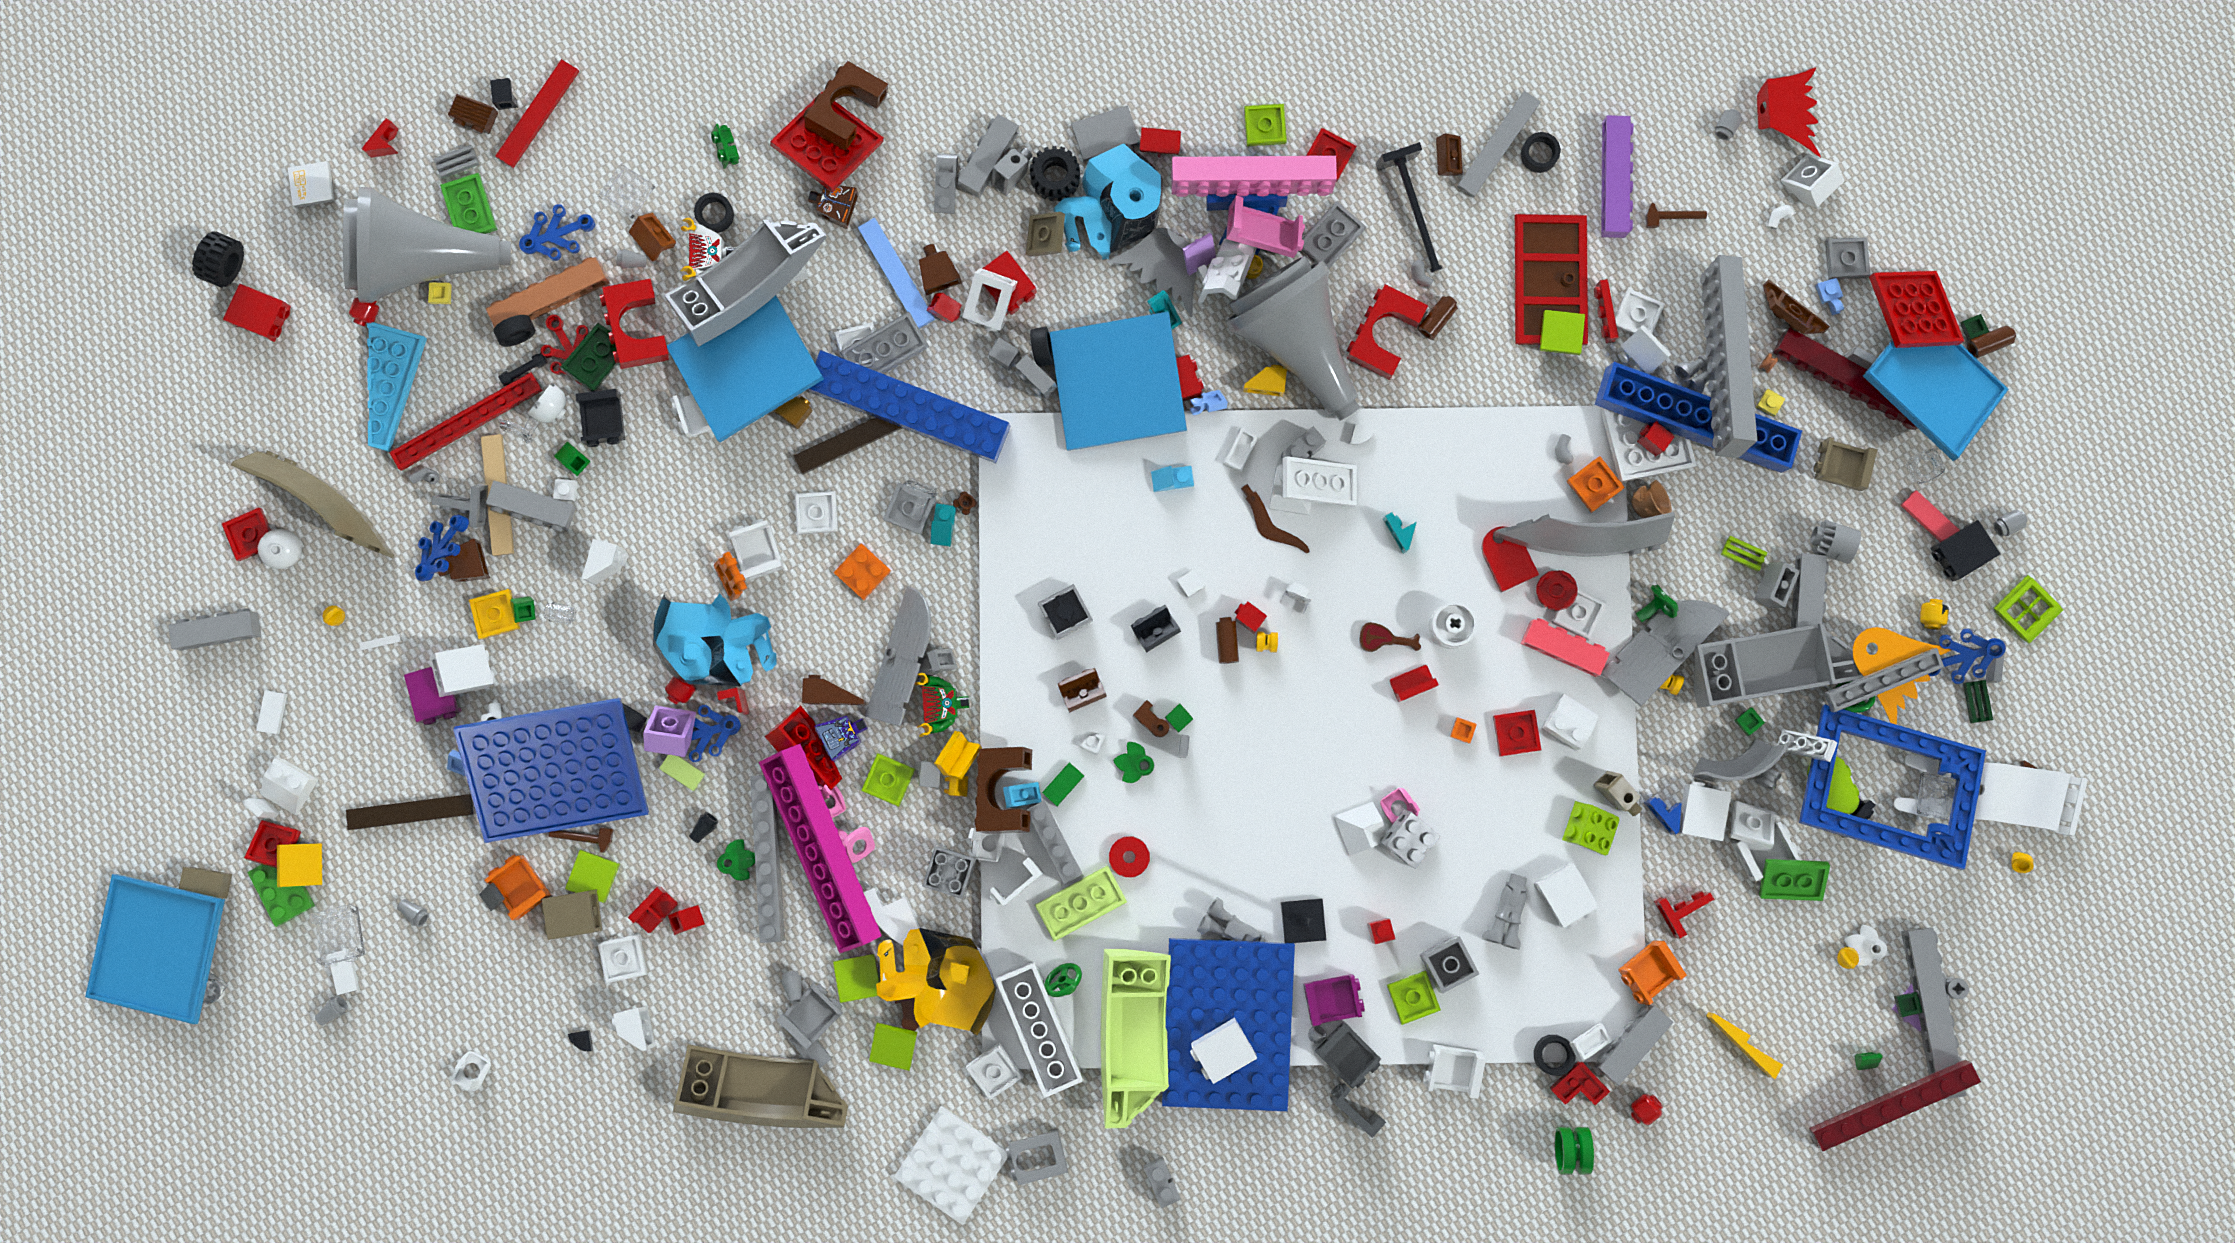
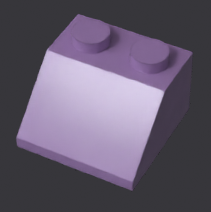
M655 705L643 732L644 751L685 757L691 744L696 712Z

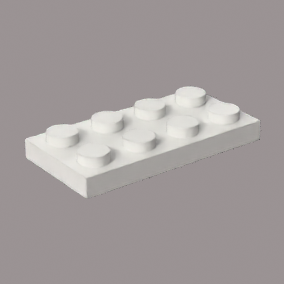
M1284 457L1283 498L1350 507L1356 506L1357 466Z

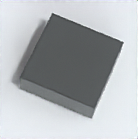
M494 883L487 885L479 894L490 911L496 909L505 900Z

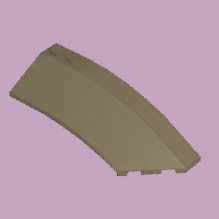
M268 450L266 453L256 451L232 461L231 466L273 483L302 500L335 530L334 535L393 559V552L370 520L335 488L320 478L296 467L297 462L287 458L284 461L277 459L279 455Z
M688 1044L673 1112L713 1120L760 1126L844 1128L848 1105L844 1099H841L836 1092V1088L821 1071L815 1059L756 1056Z

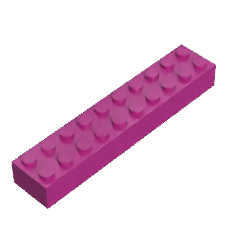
M801 744L782 750L760 761L759 765L839 954L863 946L881 937L879 926L874 919L871 907L866 900L862 886L857 879L854 867L849 860L846 848L843 846Z

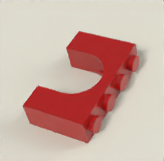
M651 278L602 287L603 294L599 296L602 307L606 306L607 313L604 314L606 326H611L612 332L608 333L610 343L615 344L616 351H613L615 364L619 363L620 369L668 361L669 354L664 335L635 339L626 335L619 325L622 316L628 310L655 304Z
M1385 284L1382 290L1378 288L1373 298L1376 300L1373 307L1369 306L1364 315L1367 320L1365 324L1360 323L1355 333L1359 336L1355 342H1350L1346 351L1349 352L1347 359L1390 380L1401 358L1377 345L1372 334L1373 325L1382 318L1394 317L1417 328L1428 305Z

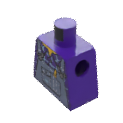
M848 716L815 726L831 760L834 762L861 743L858 734L868 729L863 718L852 723Z

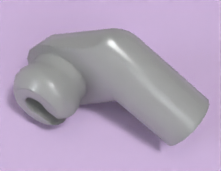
M1416 260L1411 266L1412 277L1416 282L1429 289L1434 280L1425 275L1424 262Z

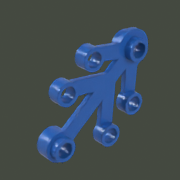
M557 204L553 207L554 215L545 234L540 236L538 235L542 225L547 223L548 218L541 211L535 213V223L530 234L524 235L520 239V249L526 254L539 252L548 256L553 261H558L562 256L561 252L555 247L549 249L541 244L549 241L568 249L572 254H576L580 251V245L577 241H568L561 238V236L579 229L584 232H590L595 227V221L590 215L583 214L578 218V221L558 228L562 217L566 215V209L563 205ZM559 208H562L563 211L560 214H557V210ZM539 216H544L542 221H538ZM588 219L587 224H582V221ZM532 241L531 246H526V243ZM576 244V248L571 250V245ZM553 252H558L556 257H552Z
M462 515L452 516L449 521L451 527L442 539L443 524L437 521L431 523L429 529L430 532L434 533L433 543L431 539L422 537L418 542V547L422 549L421 563L415 569L417 580L422 582L429 581L434 573L447 571L449 562L439 558L451 555L457 556L459 554L460 545L453 542L449 543V541L457 531L462 533L467 529L469 525L468 518ZM431 546H432V552H431V555L429 556L430 548H431Z
M1963 629L1960 632L1961 640L1965 643L1972 642L1981 648L1973 650L1952 641L1949 635H1942L1939 638L1942 648H1949L1960 653L1941 659L1944 667L1962 662L1959 669L1951 673V679L1955 684L1964 682L1965 675L1976 658L1984 656L1980 664L1972 667L1973 675L1976 678H1982L1985 676L1986 669L1993 658L2001 657L2006 651L2005 643L2001 639L1992 638L1986 640L1974 635L1971 629ZM1966 633L1971 634L1968 638H1964L1963 636ZM1943 640H1949L1947 644L1942 643ZM1994 645L1998 646L1997 649H1990ZM1941 669L1929 673L1928 675L1936 676L1939 674ZM1977 669L1983 670L1981 673L1975 672ZM1956 675H1961L1960 679H1955L1954 677Z
M701 705L698 708V714L702 717H709L719 724L709 726L695 718L694 727L699 730L693 731L691 741L699 738L701 740L696 749L689 753V759L692 762H700L703 757L702 754L713 734L721 732L716 744L709 747L710 755L714 757L720 756L729 735H735L740 730L741 723L736 716L727 715L723 717L712 711L708 705ZM704 707L708 708L706 715H703L701 712ZM729 721L733 722V727L731 729L727 728V723ZM717 746L719 752L713 754L712 749ZM695 752L699 754V758L697 760H694L692 758V755Z

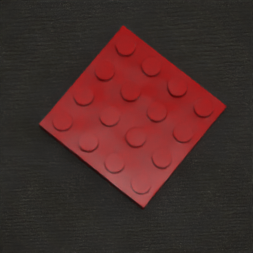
M814 99L770 141V146L829 191L833 192L883 143L884 137L834 101L831 105L834 112L857 125L856 138L846 151L805 128L803 116L807 108H811L814 105Z
M1937 271L1879 272L1869 276L1896 348L1960 345L1964 342Z

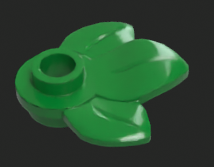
M1127 742V753L1119 755L1113 760L1117 768L1124 771L1122 781L1126 783H1135L1142 776H1147L1154 770L1153 759L1146 755L1143 746L1135 742ZM1147 762L1148 768L1141 769L1140 764Z
M743 839L735 840L727 845L725 854L718 858L717 868L723 874H730L735 880H747L750 878L747 869L755 864V853L744 850ZM725 860L731 861L730 867L724 866Z

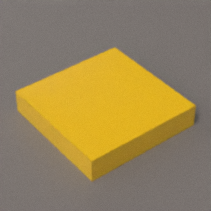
M510 589L469 600L478 639L481 640L520 629L519 622H514L510 599H513Z
M322 843L277 845V887L322 885Z

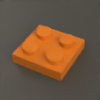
M1601 456L1567 480V483L1591 513L1625 488Z
M860 543L833 573L859 597L865 600L887 577L891 570Z

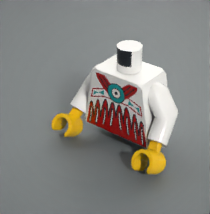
M691 218L682 220L687 222L689 227H681V230L684 232L689 230L693 232L689 233V266H684L680 270L688 273V275L682 276L684 281L689 280L691 277H697L735 249V247H725V242L718 233L703 225L694 224Z

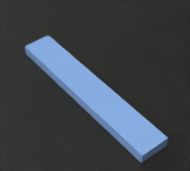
M873 218L859 226L858 230L906 311L910 312L918 328L920 329L934 321L935 318L930 312L926 311L928 306L877 220Z

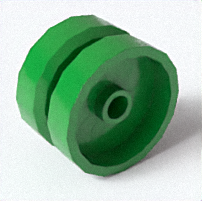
M1557 1127L1554 1146L1559 1174L1572 1175L1575 1169L1580 1175L1591 1174L1594 1167V1146L1589 1127H1576L1574 1132L1569 1127Z

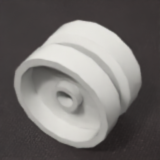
M1458 601L1447 602L1437 608L1431 615L1428 624L1429 634L1440 647L1447 649L1459 648L1468 643L1476 634L1478 627L1477 617L1473 609L1467 604ZM1451 622L1455 624L1454 628L1450 627Z

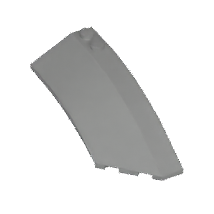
M762 220L763 223L726 257L697 277L664 295L698 347L751 316L778 294L801 271L827 238L816 223L798 225L797 222L792 221L771 223L770 220Z
M1671 512L1617 523L1572 522L1550 518L1549 514L1534 522L1533 519L1517 523L1516 526L1498 529L1493 533L1494 537L1539 552L1557 555L1590 557L1629 553V556L1641 553V549L1648 548V551L1661 549L1660 545L1667 542L1675 513Z
M1820 623L1695 645L1693 688L1697 708L1850 682L1864 677L1854 662L1853 651L1837 636H1832L1827 632L1826 628Z

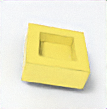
M429 283L428 302L430 304H451L452 285L450 283Z
M1767 389L1756 408L1774 417L1785 401V398Z

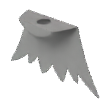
M1168 228L1154 229L1138 244L1107 261V263L1113 264L1132 263L1129 271L1143 268L1140 283H1148L1157 279L1158 293L1162 290L1166 292L1172 287L1174 301L1181 295L1184 306L1192 317L1196 272L1190 276L1187 274L1182 250L1190 243Z

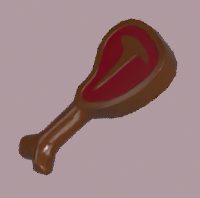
M1372 622L1364 624L1360 631V646L1366 652H1374L1384 645L1394 644L1410 646L1414 651L1421 649L1419 634L1411 638L1397 637L1385 626Z

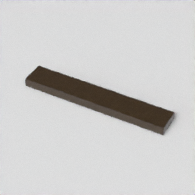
M875 417L793 456L801 473L806 474L902 429V427Z
M471 794L346 810L347 830L473 815Z

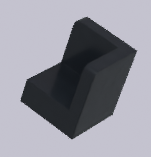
M510 78L490 80L492 103L498 110L518 108L517 99L512 93Z

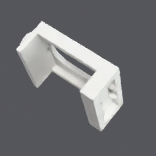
M979 268L975 272L962 317L967 319L969 323L982 324L991 331H1000L1005 326L1003 322L1012 292L1016 289L1018 281ZM983 284L1001 290L993 318L976 313V306Z

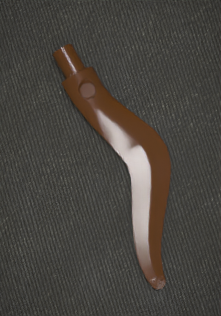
M1248 484L1241 488L1247 496L1245 499L1253 510L1257 529L1263 537L1297 547L1305 553L1310 552L1308 546L1301 539L1277 528L1272 523L1256 491L1253 492Z

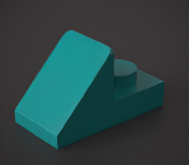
M1164 290L1147 301L1150 306L1149 312L1151 315L1169 312L1172 330L1182 323L1168 294Z
M936 503L934 521L931 523L930 544L951 547L957 508L952 505Z
M1393 512L1383 518V521L1404 554L1410 549L1417 522L1402 529V521L1398 515L1394 516Z

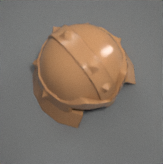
M1657 480L1650 483L1648 489L1646 486L1637 488L1636 492H1633L1631 503L1635 512L1644 519L1672 512L1669 496L1665 488Z

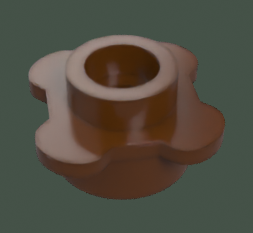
M965 491L961 492L960 497L953 501V506L959 508L963 515H968L970 509L977 505L976 500Z

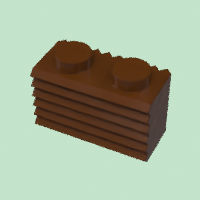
M456 94L448 112V116L453 120V124L462 128L464 126L471 127V130L478 134L483 132L490 134L498 115V111L494 107L460 94Z

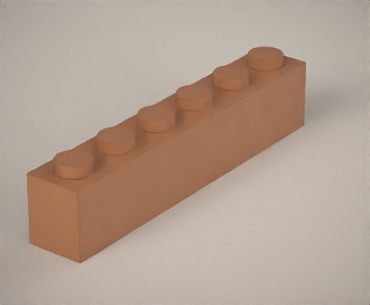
M596 257L586 258L577 266H569L558 275H550L541 283H533L524 291L514 292L507 299L491 303L490 307L486 308V311L493 326L495 327L501 321L516 315H528L531 320H534L610 284L601 262Z

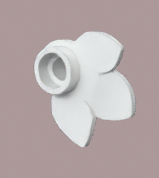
M1861 925L1860 934L1850 935L1844 939L1846 945L1854 948L1859 954V962L1856 966H1867L1874 959H1882L1887 954V945L1879 939L1877 931L1870 926ZM1874 945L1880 946L1881 950L1879 953L1873 952L1872 947Z

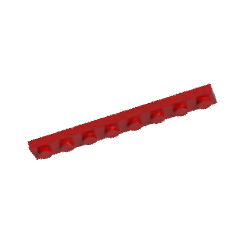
M530 372L389 453L398 469L402 471L543 390L534 374Z

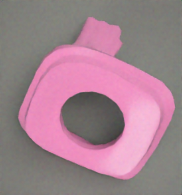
M827 785L824 787L818 786L824 800L830 798V795L834 799V807L829 809L832 818L846 810L843 796L837 786L832 790H829Z
M1404 788L1394 790L1380 802L1383 812L1392 824L1399 817L1391 811V805L1396 800L1403 801L1407 806V810L1418 816L1420 811L1416 802L1413 801Z
M860 827L849 835L837 828L851 864L860 861L874 850L875 843L867 827ZM863 839L865 841L864 850L854 854V843L857 840Z

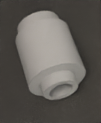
M1735 109L1724 111L1715 127V135L1718 138L1729 140L1730 137L1734 136L1742 121L1740 112Z
M2014 510L1999 517L1993 526L1999 536H2009L2026 527L2027 517L2023 512Z

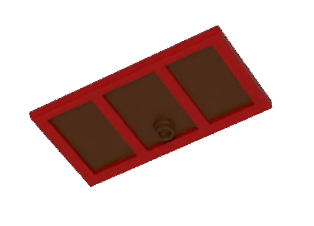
M1514 215L1515 344L1540 345L1544 310L1585 314L1582 346H1587V215Z

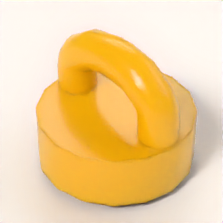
M328 606L323 611V621L330 626H339L345 620V612L338 606Z
M2015 852L2012 855L2011 866L2018 873H2028L2033 870L2034 861L2028 854Z
M1844 947L1839 950L1837 961L1843 968L1854 969L1859 962V954L1854 948Z

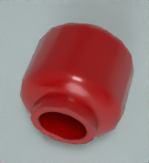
M358 297L354 298L349 310V315L354 318L353 322L365 326L366 323L375 322L379 312V306L376 304L377 301L373 303H359Z
M673 676L665 687V691L668 694L667 699L674 704L679 702L687 703L696 691V686L683 683Z
M1645 1093L1631 1104L1633 1111L1631 1116L1638 1124L1642 1122L1649 1126L1662 1116L1661 1109L1663 1105L1656 1096Z

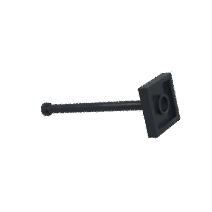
M1418 142L1382 154L1375 164L1378 171L1394 165L1398 166L1432 267L1430 271L1434 273L1443 268L1438 263L1405 164L1407 161L1415 159L1422 151L1421 144Z
M1322 898L1281 902L1284 943L1326 941Z

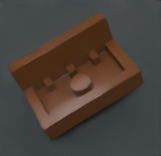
M1095 668L1084 670L1080 674L1065 678L1057 684L1069 713L1107 697Z

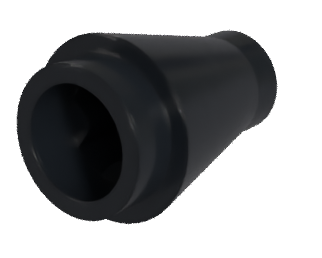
M705 812L704 815L701 814L689 837L694 842L699 843L717 828L719 821L708 812Z

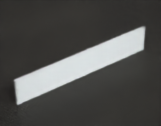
M400 634L361 642L359 643L360 650L401 642Z

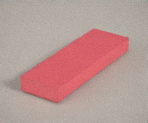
M1917 490L1913 491L1900 505L1939 542L1959 531L1950 520Z

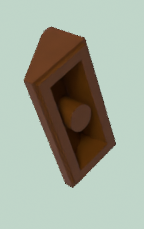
M1445 133L1437 137L1438 175H1463L1461 136Z

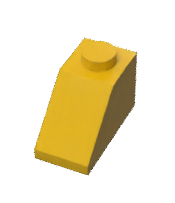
M1271 365V367L1264 368L1244 384L1243 392L1283 397L1287 369H1283L1281 365Z

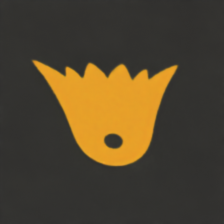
M1872 627L1861 632L1855 639L1853 659L1861 674L1866 676L1932 648H1937L1940 655L1951 651V649H1944L1938 645L1920 642L1885 628ZM1869 643H1875L1878 646L1876 654L1870 655L1867 652L1866 647ZM1928 674L1877 695L1890 723L1897 725V705L1903 710L1905 709L1902 695L1917 699L1918 694L1914 681H1930L1931 679Z

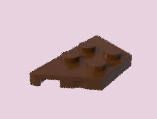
M1768 279L1764 283L1763 288L1770 310L1773 311V314L1778 319H1783L1789 323L1791 329L1802 334L1825 333L1830 326L1772 281Z

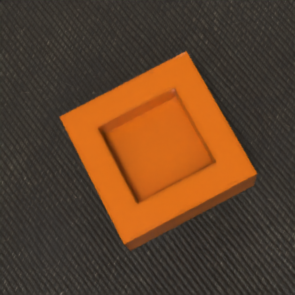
M1456 717L1450 737L1470 744L1477 724Z

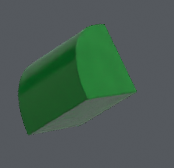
M568 441L554 455L558 461L576 476L591 462Z

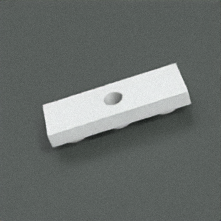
M1785 729L1782 730L1777 745H1788L1785 752L1827 762L1831 761L1837 746V742L1834 740Z

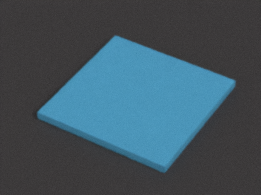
M777 295L751 316L699 347L688 333L667 345V349L719 442L724 441L824 380Z
M1169 312L1050 332L1067 451L1187 431Z
M1891 340L1863 375L1866 380L1952 461L1960 457L2009 390L1961 344L1896 348L1893 340Z
M112 874L85 997L190 1024H198L225 899L119 874Z

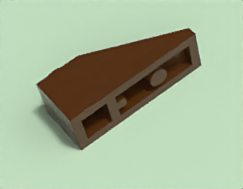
M808 675V678H803V704L866 705L865 700L825 679H821V675Z

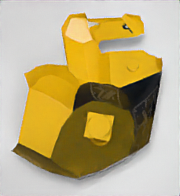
M923 928L911 929L903 941L905 971L900 973L896 971L894 947L891 940H885L879 944L877 956L880 957L881 980L876 984L877 996L887 1002L915 998L914 1015L917 1023L920 1025V1029L929 1023L968 1030L977 1037L992 1009L997 986L985 955L970 938Z

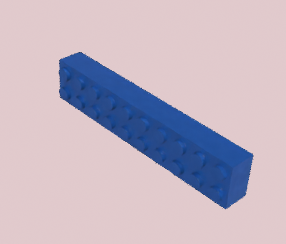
M820 350L815 364L824 380L807 389L809 392L995 464L997 463L1011 427L1009 422Z
M1613 362L1605 368L1594 405L1648 425L1657 421L1670 433L1714 448L1712 445L1714 432L1711 428V397L1617 362ZM1755 413L1757 442L1739 458L1780 473L1791 469L1802 430Z

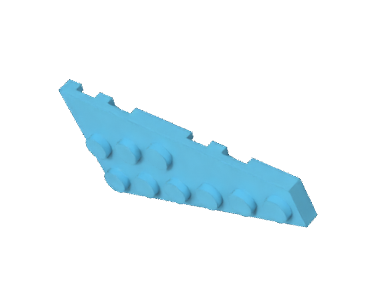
M372 322L367 323V328L369 329V338H367V346L369 347V358L367 359L369 390L368 446L390 452L427 338Z

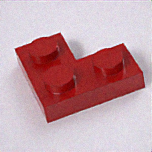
M1579 1061L1574 1064L1568 1073L1564 1074L1550 1087L1553 1093L1565 1105L1580 1091L1594 1105H1597L1610 1092L1583 1062Z

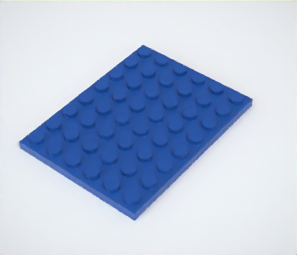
M621 698L459 725L453 728L484 843L648 815L649 813Z
M1169 938L1168 955H1171L1165 1024L1167 1030L1169 1087L1164 1092L1162 1091V1106L1288 1112L1295 944ZM1235 1018L1255 1051L1257 1059L1213 1084L1211 1079L1206 1080L1201 1071V1068H1203L1201 1062L1194 1060L1190 1052L1192 1050L1191 1043Z

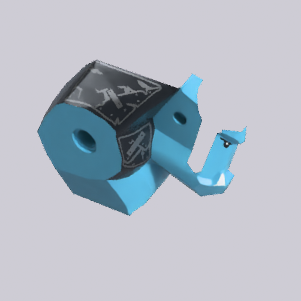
M1123 143L1089 159L1082 178V185L1086 196L1063 198L1054 207V212L1065 214L1064 234L1067 241L1065 246L1069 253L1080 250L1081 244L1074 220L1077 215L1084 219L1091 246L1102 256V260L1109 259V255L1112 252L1148 236L1156 229L1162 204L1163 178L1144 156L1129 144Z
M664 593L654 620L653 647L669 673L678 680L691 685L737 687L750 682L753 668L746 648L749 644L755 645L765 672L772 670L777 664L776 653L772 650L768 634L771 628L768 617L755 613L731 620L730 606L720 593L712 604L670 602Z

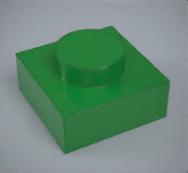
M1749 707L1734 720L1747 736H1750L1765 723L1752 707Z

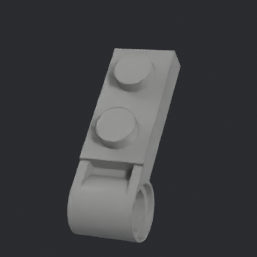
M937 153L934 213L955 214L956 173L958 169V155Z

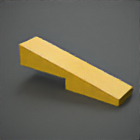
M1707 1013L1706 1017L1769 1078L1776 1079L1783 1064L1748 1044L1747 1041L1751 1035L1715 1013Z

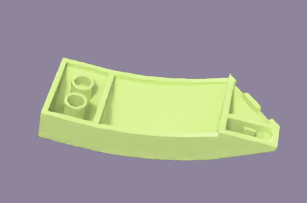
M1104 949L1101 992V1079L1105 1128H1126L1132 1123L1131 1120L1139 1112L1142 1113L1161 1091L1164 1092L1169 1087L1167 1030L1165 1024L1171 955L1128 949Z

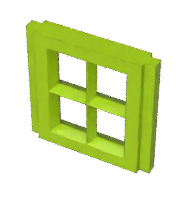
M2026 575L1993 608L2028 644L2063 611L2061 606L2029 575ZM2031 588L2038 597L2027 606L2020 598ZM2042 599L2049 608L2038 617L2031 609ZM2018 601L2025 610L2014 619L2007 611ZM2029 612L2036 621L2025 630L2018 622Z

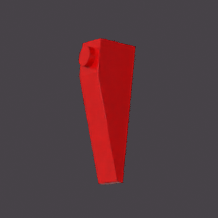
M800 705L764 737L777 752L801 744L816 782L823 787L827 785L829 790H832L841 781L842 777L834 761L827 755L823 747L824 744L815 730V722Z

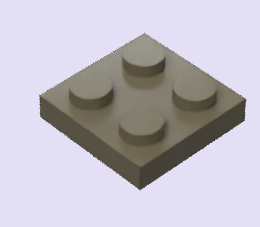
M1053 212L1031 215L1029 217L1026 255L1032 257L1061 253L1065 221L1064 213Z

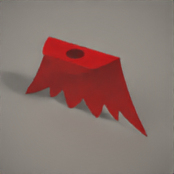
M1816 67L1791 76L1767 79L1757 94L1758 129H1775L1799 142L1821 158L1816 146L1808 137H1815L1816 135L1806 126L1818 123V120L1807 111L1814 107L1817 101L1805 95L1813 88V86L1805 84L1813 76ZM1763 102H1766V110L1764 108Z

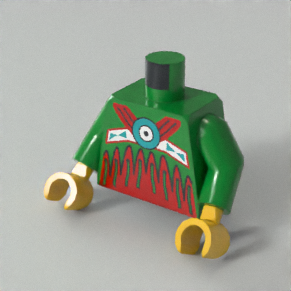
M918 673L921 681L915 682V685H922L924 723L918 725L917 728H924L925 732L919 735L924 737L928 734L943 732L953 725L955 719L959 718L958 709L970 708L969 696L957 697V690L953 688L950 682L940 677Z

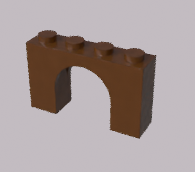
M847 60L844 66H840L837 69L834 79H830L827 82L824 92L817 95L814 105L805 111L803 116L805 128L846 151L856 138L857 125L835 113L831 105L841 97L852 96L877 109L888 94V83Z
M1026 747L979 749L977 757L978 776L976 778L977 797L975 799L977 806L975 818L976 832L985 834L1030 832V811L1001 809L995 799V787L998 780L1007 772L1032 770V749Z

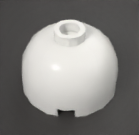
M552 382L527 414L542 423H550L555 418L560 420L566 412L564 409L566 404L564 392Z
M274 529L267 532L260 539L258 554L267 566L274 569H286L293 566L300 559L302 548L299 538L292 531Z

